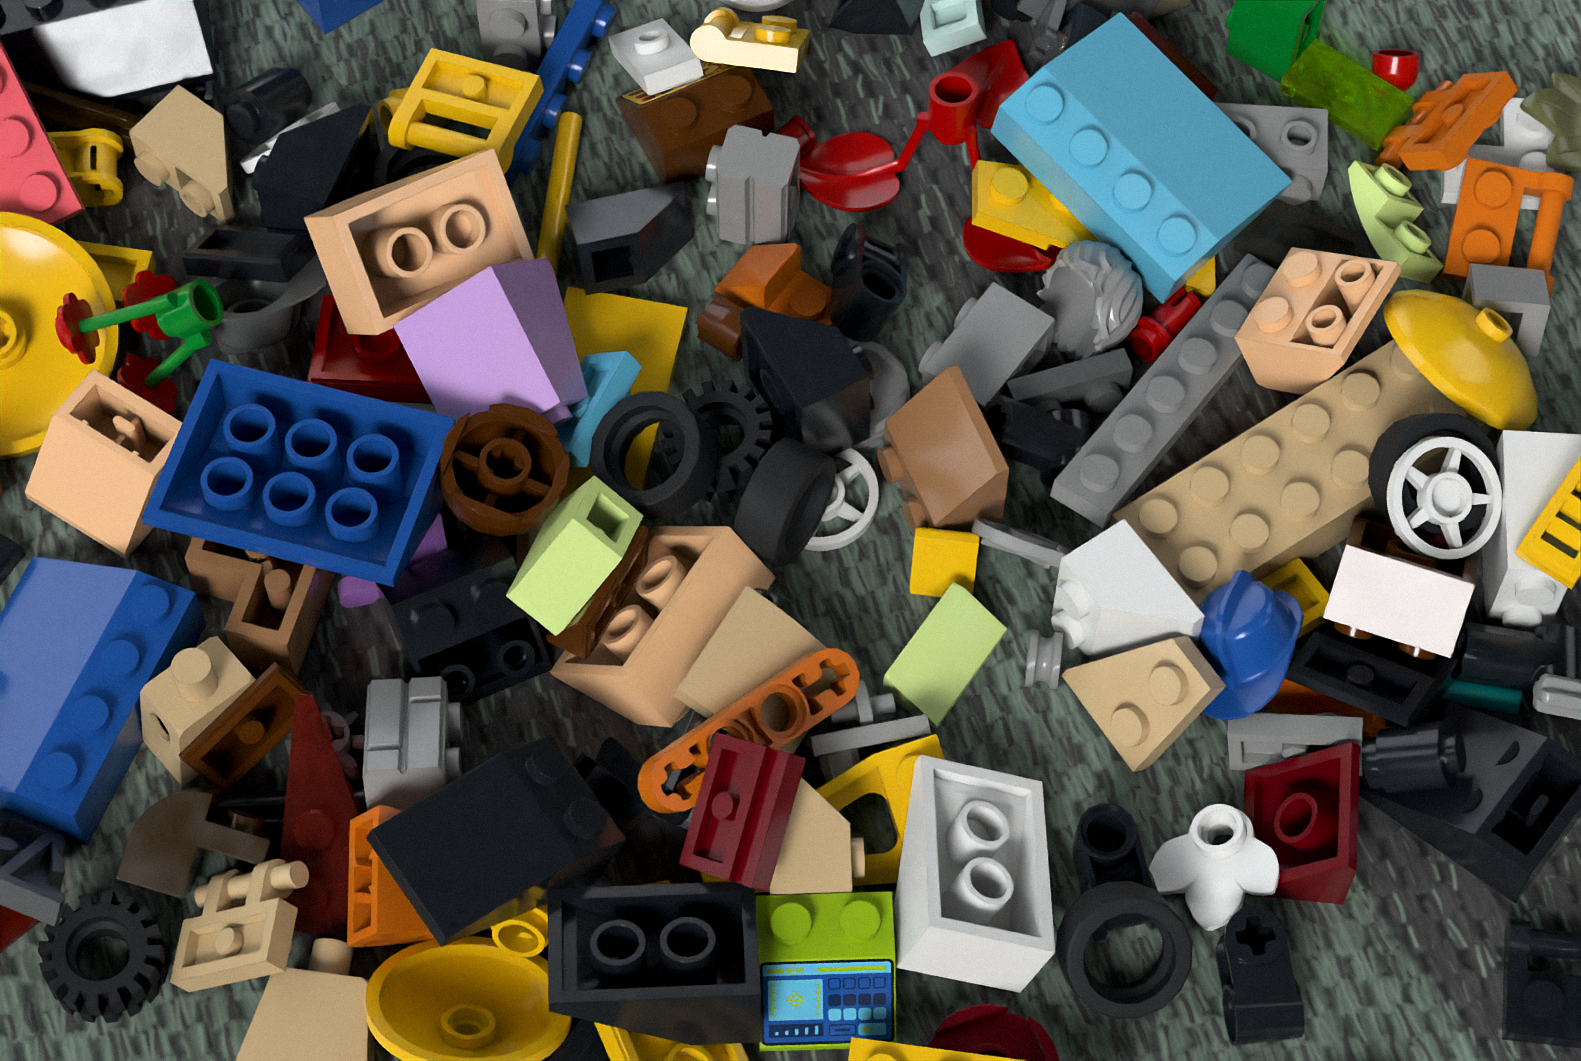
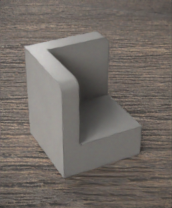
M1470 263L1462 300L1480 311L1484 308H1490L1497 312L1511 326L1513 333L1510 338L1518 346L1522 354L1538 356L1551 307L1544 270Z

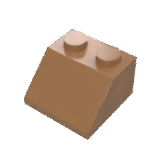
M957 364L942 371L885 420L883 447L877 449L879 464L889 484L899 482L907 498L902 500V509L907 525L914 536L915 529L919 527L973 533L971 530L975 518H984L1003 523L1009 467Z

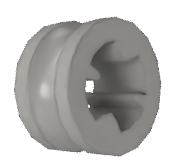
M1030 629L1024 687H1033L1036 682L1042 681L1048 685L1049 690H1057L1063 632L1055 631L1053 636L1045 638L1040 635L1038 629Z

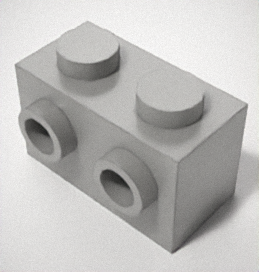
M476 0L483 61L520 71H525L526 69L538 70L545 57V51L549 50L559 31L558 15H553L555 0Z
M1213 102L1293 181L1276 198L1278 201L1289 205L1302 204L1308 200L1320 201L1328 172V109Z

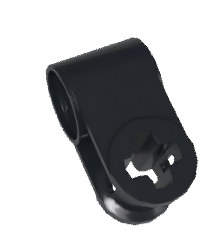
M855 223L850 224L845 229L832 257L831 272L833 273L829 315L833 325L838 327L844 336L853 341L863 343L870 342L877 337L905 299L907 294V268L911 251L910 247L900 242L891 246L865 234L862 226Z
M1099 803L1088 808L1079 820L1072 845V856L1081 886V895L1085 891L1106 882L1133 881L1158 892L1153 875L1148 869L1137 825L1132 815L1123 807L1112 803ZM1096 833H1105L1113 836L1121 848L1114 852H1102L1096 850L1090 844L1088 837ZM1120 914L1105 921L1091 934V937L1094 941L1106 939L1107 932L1143 924H1146L1150 930L1158 927L1148 917L1140 914Z
M1247 907L1237 911L1230 918L1224 934L1221 936L1216 947V964L1223 993V1015L1230 1043L1233 1046L1303 1037L1305 1025L1303 1001L1300 988L1294 978L1286 931L1281 920L1273 912L1262 907ZM1241 937H1248L1252 947H1263L1260 955H1253L1250 945L1238 944Z

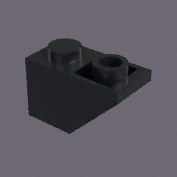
M684 181L565 205L572 254L585 295L646 283L693 238L687 188Z

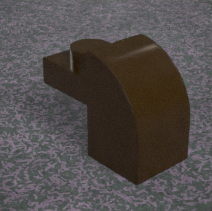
M210 786L186 788L156 802L140 816L128 838L116 879L183 898L192 890L204 849L258 864L271 860L279 834L263 829L266 819L246 811L227 808L224 817L215 815L223 790L221 788Z

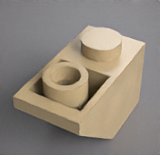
M177 85L129 131L136 155L134 159L135 166L152 184L161 186L166 182L179 191L180 198L185 205L198 216L206 217L210 213L228 225L235 218L231 146L224 117L192 93Z

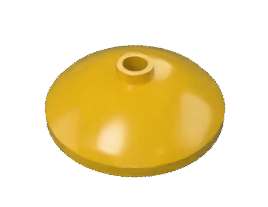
M1420 289L1397 291L1385 303L1383 307L1384 319L1400 349L1412 364L1451 401L1477 419L1502 431H1526L1536 420L1538 415L1537 394L1528 364L1518 346L1510 338L1513 333L1511 326L1497 312L1490 308H1484L1480 311L1460 298Z
M467 936L442 947L436 939H432L402 949L385 960L376 969L369 980L365 994V1016L370 1031L388 1052L401 1061H542L563 1043L572 1023V1017L549 1012L548 961L540 955L525 958L512 956L502 951L492 938Z

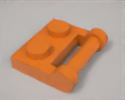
M1468 157L1463 167L1440 278L1466 283L1470 263L1508 267L1522 196L1524 194L1540 198L1526 269L1544 270L1549 298H1551L1555 278L1550 275L1564 203L1572 199L1575 179L1562 173H1540Z

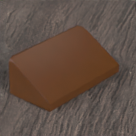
M639 524L623 559L567 627L557 636L550 631L547 632L546 640L549 643L585 660L587 656H591L648 563L649 533L647 527Z
M274 662L179 754V757L213 787L223 789L222 794L225 795L319 704V701L298 676Z

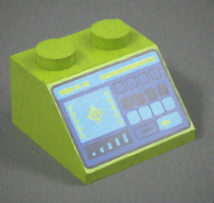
M892 891L756 895L761 992L760 1051L850 1049L851 1037L896 1043V972Z

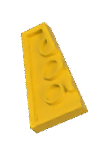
M977 160L972 172L973 225L1047 250L1051 245L1064 249L1071 243L1076 241L1083 242L1087 239L1093 242H1100L1025 166ZM1215 256L1182 286L1185 288V292L1189 293L1191 291L1201 303H1205L1216 291Z

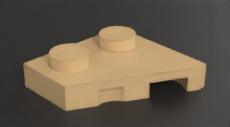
M1188 635L1167 639L1072 667L1061 675L1132 772L1141 771L1151 766L1226 687Z

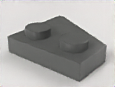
M6 808L0 811V905L54 927L59 924L65 902V893L61 892L65 874V860L62 858L64 850L63 831Z

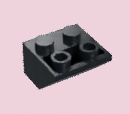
M489 534L405 568L394 587L375 583L394 636L413 678L441 676L444 681H447L449 703L461 702V707L552 669L536 620L506 597L518 573V568L513 555L496 535Z

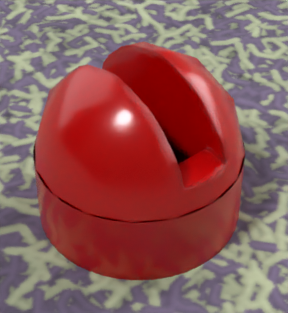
M1379 49L1372 51V76L1381 89L1397 94L1407 91L1416 82L1420 66L1419 52L1404 49Z

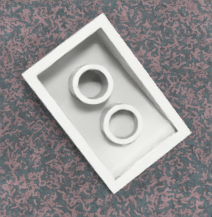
M920 754L914 766L893 908L896 968L1021 993L1055 953L1042 781Z

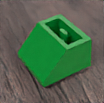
M1236 0L1225 22V27L1230 29L1226 52L1286 86L1317 48L1328 0Z

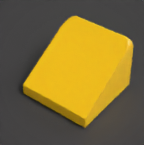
M926 527L916 528L909 586L910 593L942 597L951 584L955 582L973 595L980 536L970 532Z

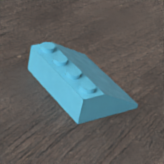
M1121 12L1043 66L999 106L990 131L1100 242L1118 248L1121 255L1132 262V270L1140 275L1142 284L1162 304L1293 182Z

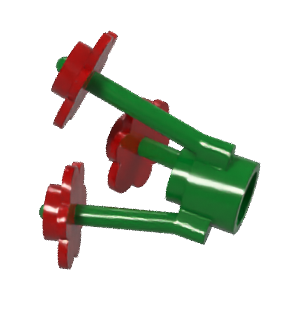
M142 270L136 274L135 283L129 284L123 289L122 302L124 308L93 316L92 309L86 300H78L74 293L65 294L63 296L64 305L59 306L57 309V317L55 319L56 333L61 344L70 353L77 354L84 365L92 364L96 360L95 347H98L100 344L97 330L131 321L135 331L139 333L148 331L149 335L158 341L166 340L169 337L184 339L185 342L162 363L151 357H146L142 360L135 354H129L124 358V366L117 372V379L121 386L169 415L174 412L176 408L174 398L178 396L176 385L167 377L195 351L212 344V337L208 329L219 325L223 319L222 301L213 286L205 280L197 279L177 288L171 276L167 274L155 276L149 270Z

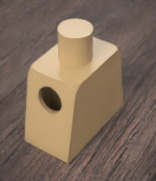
M218 636L208 638L196 648H187L178 652L174 656L171 666L145 684L140 691L143 742L182 787L199 774L183 762L179 754L256 680Z
M316 939L313 943L308 970L286 967V972L270 975L236 1061H374L375 1037L369 1029L365 1016V994L369 980L349 976L354 948L347 947L346 942L336 939Z

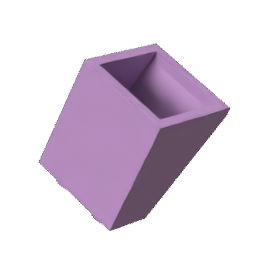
M548 258L491 265L393 325L437 413L455 418V421L469 412V417L478 412L489 411L490 405L508 403L530 408L549 420L556 428L573 417L569 407L588 397L554 269Z

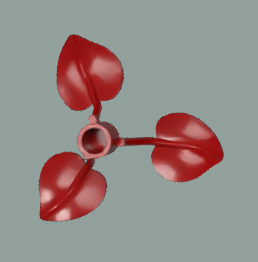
M1008 39L986 48L965 59L948 72L936 76L929 85L928 111L917 114L916 126L903 152L897 159L894 160V151L889 143L876 135L866 132L841 134L821 143L817 148L800 159V185L821 203L841 211L857 213L882 208L899 196L900 183L895 173L902 172L908 167L927 130H930L939 142L946 145H958L966 142L973 172L977 160H981L977 142L978 130L976 123L983 128L991 129L999 106L1030 79L1020 60L1014 41ZM972 216L967 219L963 227V246L966 253L980 266L997 272L1021 273L1048 269L1055 264L1057 255L1063 249L1051 245L1047 250L981 228L972 224Z

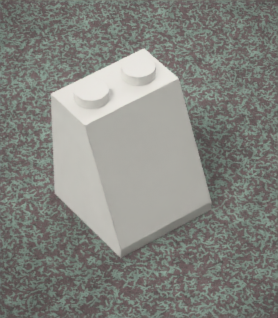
M1502 431L1495 449L1499 462L1502 510L1494 533L1482 546L1485 624L1503 625V628L1530 632L1536 627L1552 623L1568 587L1515 555V552L1574 464L1580 458L1581 434ZM1577 491L1575 496L1581 499V493ZM1561 513L1560 519L1581 531L1580 524ZM1549 533L1543 538V540L1574 559L1579 553Z

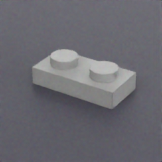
M1259 710L1245 718L1228 720L1227 738L1230 770L1247 771L1353 742L1360 746L1359 776H1363L1361 754L1363 717H1345L1333 712L1317 715L1278 714L1270 710Z

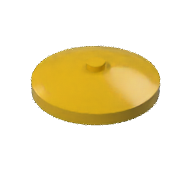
M1 211L0 460L21 457L40 451L53 414L92 369L113 380L119 359L121 342L120 324L97 330L100 344L98 347H95V362L89 365H84L77 354L70 353L61 344L56 333L55 319L58 307L64 305L63 296L67 293H74L78 300H86L92 309L93 316L117 310L111 289L94 259L66 233L36 218Z

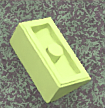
M953 582L886 672L883 679L882 695L892 693L895 704L915 716L927 714L929 725L937 729L1007 633V628L965 588Z

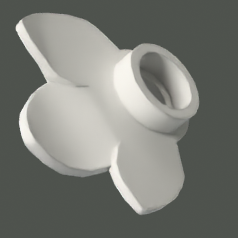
M1225 804L1210 805L1198 812L1192 821L1188 834L1163 843L1154 855L1149 867L1158 893L1160 895L1185 893L1186 902L1194 920L1207 931H1213L1226 925L1230 918L1241 909L1245 893L1258 896L1274 894L1280 877V866L1273 849L1255 838L1254 828L1245 813ZM1219 835L1233 836L1226 843L1211 845L1214 838Z

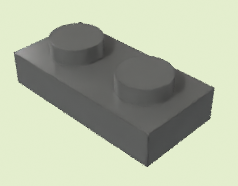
M1125 348L1008 380L1006 381L1005 396L1048 413L1060 409H1088L1091 413H1102L1116 407L1129 393L1133 367Z

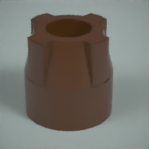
M716 295L713 301L703 312L699 313L695 324L698 325L699 331L697 337L732 360L740 361L743 358L739 312L744 310V308L722 295Z

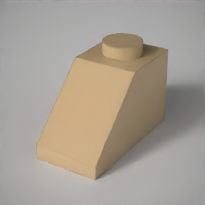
M801 777L771 881L770 895L851 893L852 879L865 878L864 839L851 838L850 822Z

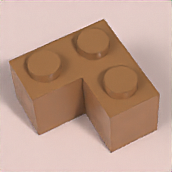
M192 537L184 558L196 593L235 602L224 629L231 652L243 666L266 671L276 662L298 676L336 572Z

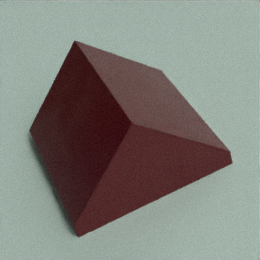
M1349 742L1245 771L1243 813L1247 815L1252 823L1255 838L1273 849L1280 866V877L1275 893L1259 897L1343 905L1357 866L1360 746ZM1245 893V895H1249V896H1258V895H1251V894Z

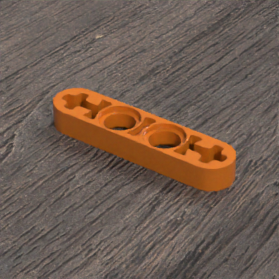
M826 648L802 656L650 757L642 765L638 775V790L641 799L650 809L658 813L671 814L695 807L711 752L710 740L718 729H726L736 738L779 750L846 705L856 695L860 680V673L856 662L848 653L837 648ZM831 667L836 677L829 683L830 689L815 692L806 697L799 688L811 685L823 675L821 669ZM770 694L781 697L789 709L788 723L780 732L770 729L762 717V705ZM694 763L700 770V773L691 774L678 783L676 788L679 795L677 793L665 795L661 784L668 778L666 771L684 769Z

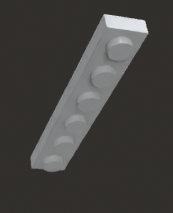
M1250 253L1244 256L1058 475L1052 486L1051 497L1104 529L1111 521L1112 514L1121 509L1244 360V356L1234 337L1277 269Z

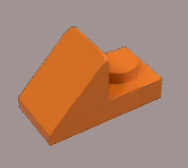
M796 243L751 246L715 287L717 293L744 309L751 306L834 326L829 315L832 289L801 270V246Z

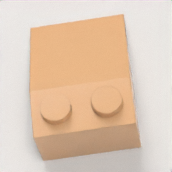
M494 148L482 150L358 194L304 217L348 334L379 335L394 328V324L491 265L535 260Z

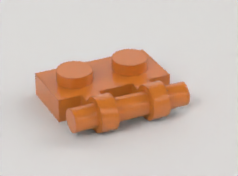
M1508 71L1463 74L1456 84L1449 80H1443L1434 91L1425 92L1413 106L1414 115L1403 126L1395 127L1383 141L1384 150L1376 158L1375 165L1381 167L1383 163L1399 169L1404 163L1409 171H1447L1460 165L1469 155V148L1485 129L1499 120L1502 115V109L1518 91Z

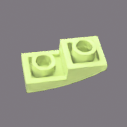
M1355 160L1348 168L1350 188L1356 210L1371 244L1382 260L1399 263L1402 270L1399 277L1429 284L1444 265L1429 250L1428 247L1431 245L1430 238L1413 224L1424 208L1408 191L1412 186L1410 180L1402 172L1389 164L1383 163L1381 167Z

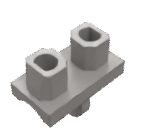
M861 679L859 680L856 695L846 705L829 716L831 724L854 720L856 728L809 737L810 740L805 741L809 761L817 759L819 771L824 783L860 762L858 751L881 747L883 751L930 735L931 731L927 714L874 724L873 716L896 712L893 694L888 693L869 697L866 684Z

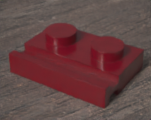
M716 732L679 864L743 884L750 888L769 892L806 758Z

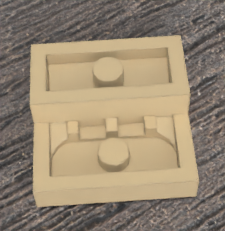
M746 585L677 687L673 696L709 719L802 656L826 649V647L788 614ZM831 667L821 669L823 675L820 679L807 687L799 688L801 692L807 697L812 693L830 689L829 683L836 677ZM770 694L762 705V717L770 729L780 732L786 727L789 720V709L786 702L775 694ZM723 729L728 732L727 735L734 737L730 731ZM809 730L779 750L794 754Z

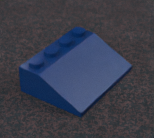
M210 358L142 515V521L145 525L394 587L440 513L444 503L439 478V463L445 436L456 421L452 417Z
M33 556L0 614V811L6 808L63 831L64 837L88 845L143 743L140 691L145 684L171 666V662L178 652L187 648H194L206 626L196 592L138 570Z

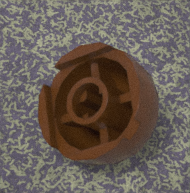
M508 403L490 405L489 411L478 412L469 417V412L460 417L445 436L439 463V478L443 498L457 519L478 532L501 537L526 533L545 522L563 497L570 468L568 452L565 454L563 445L557 439L558 431L553 424L530 408Z

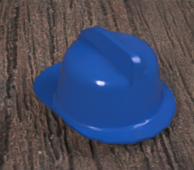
M1237 570L1230 582L1219 586L1208 594L1199 606V610L1205 617L1199 635L1198 650L1226 685L1202 712L1209 717L1223 721L1245 718L1261 710L1278 693L1286 677L1304 618L1298 600L1290 594L1270 589L1264 583L1256 581L1249 572Z

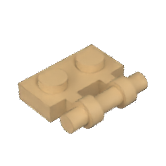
M274 859L258 863L252 872L244 874L241 870L233 869L217 873L211 878L210 882L199 884L195 889L194 898L198 907L203 909L202 916L183 920L170 983L187 992H194L286 972L298 908L283 899L288 898L293 889L307 885L309 872L306 865L301 861L286 863L282 859Z

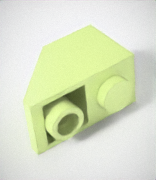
M594 475L556 505L545 520L506 597L557 636L567 627L623 559L643 515Z

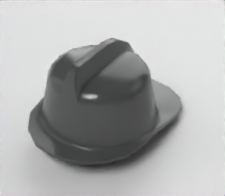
M318 254L287 283L230 278L208 280L207 282L217 291L223 306V319L219 325L212 328L220 350L223 354L232 355L266 348L286 339L300 320L301 301L313 296L328 283Z

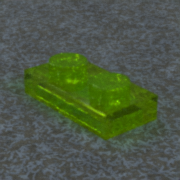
M1316 38L1282 76L1279 89L1307 108L1328 109V121L1376 151H1379L1384 145V141L1395 127L1400 126L1408 117L1415 100Z

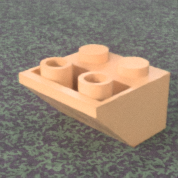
M1292 247L1234 337L1256 383L1267 389L1305 395L1326 382L1345 364L1402 272L1399 263Z
M92 369L53 414L25 490L26 497L127 560L154 528L153 526L143 524L142 515L182 422L95 369Z

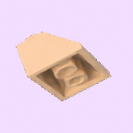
M654 526L649 532L648 563L591 656H587L585 660L565 650L550 670V673L557 679L638 725L672 727L675 722L683 718L691 709L673 696L674 692L746 585L753 590L755 588L768 590L776 577L729 526Z

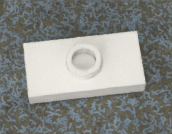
M663 18L608 37L611 51L616 60L647 95L652 96L704 76L700 59L694 55L689 45Z

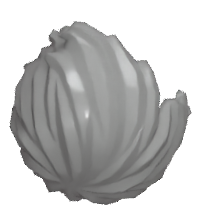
M1089 239L1083 242L1076 241L1062 249L1057 255L1054 266L1042 275L1045 287L1039 290L1037 295L1046 303L1039 309L1055 319L1052 342L1057 343V350L1065 352L1069 359L1079 361L1103 354L1107 349L1115 347L1124 341L1137 325L1142 313L1143 304L1142 279L1137 272L1132 270V262L1125 259L1118 248L1111 247L1104 242H1093Z

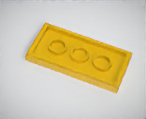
M568 286L563 305L579 364H581L586 354L628 351L642 365L630 388V396L639 392L663 391L669 394L688 321V308L603 292L585 295L584 289ZM662 421L646 427L637 435L626 454L624 468L626 479L633 487L645 491ZM590 462L587 467L569 468L566 488L559 503L594 476Z

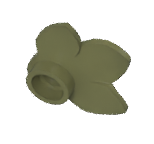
M1553 72L1549 80L1550 88H1542L1531 93L1520 104V108L1556 135L1549 145L1546 164L1560 170L1581 172V79L1570 74Z

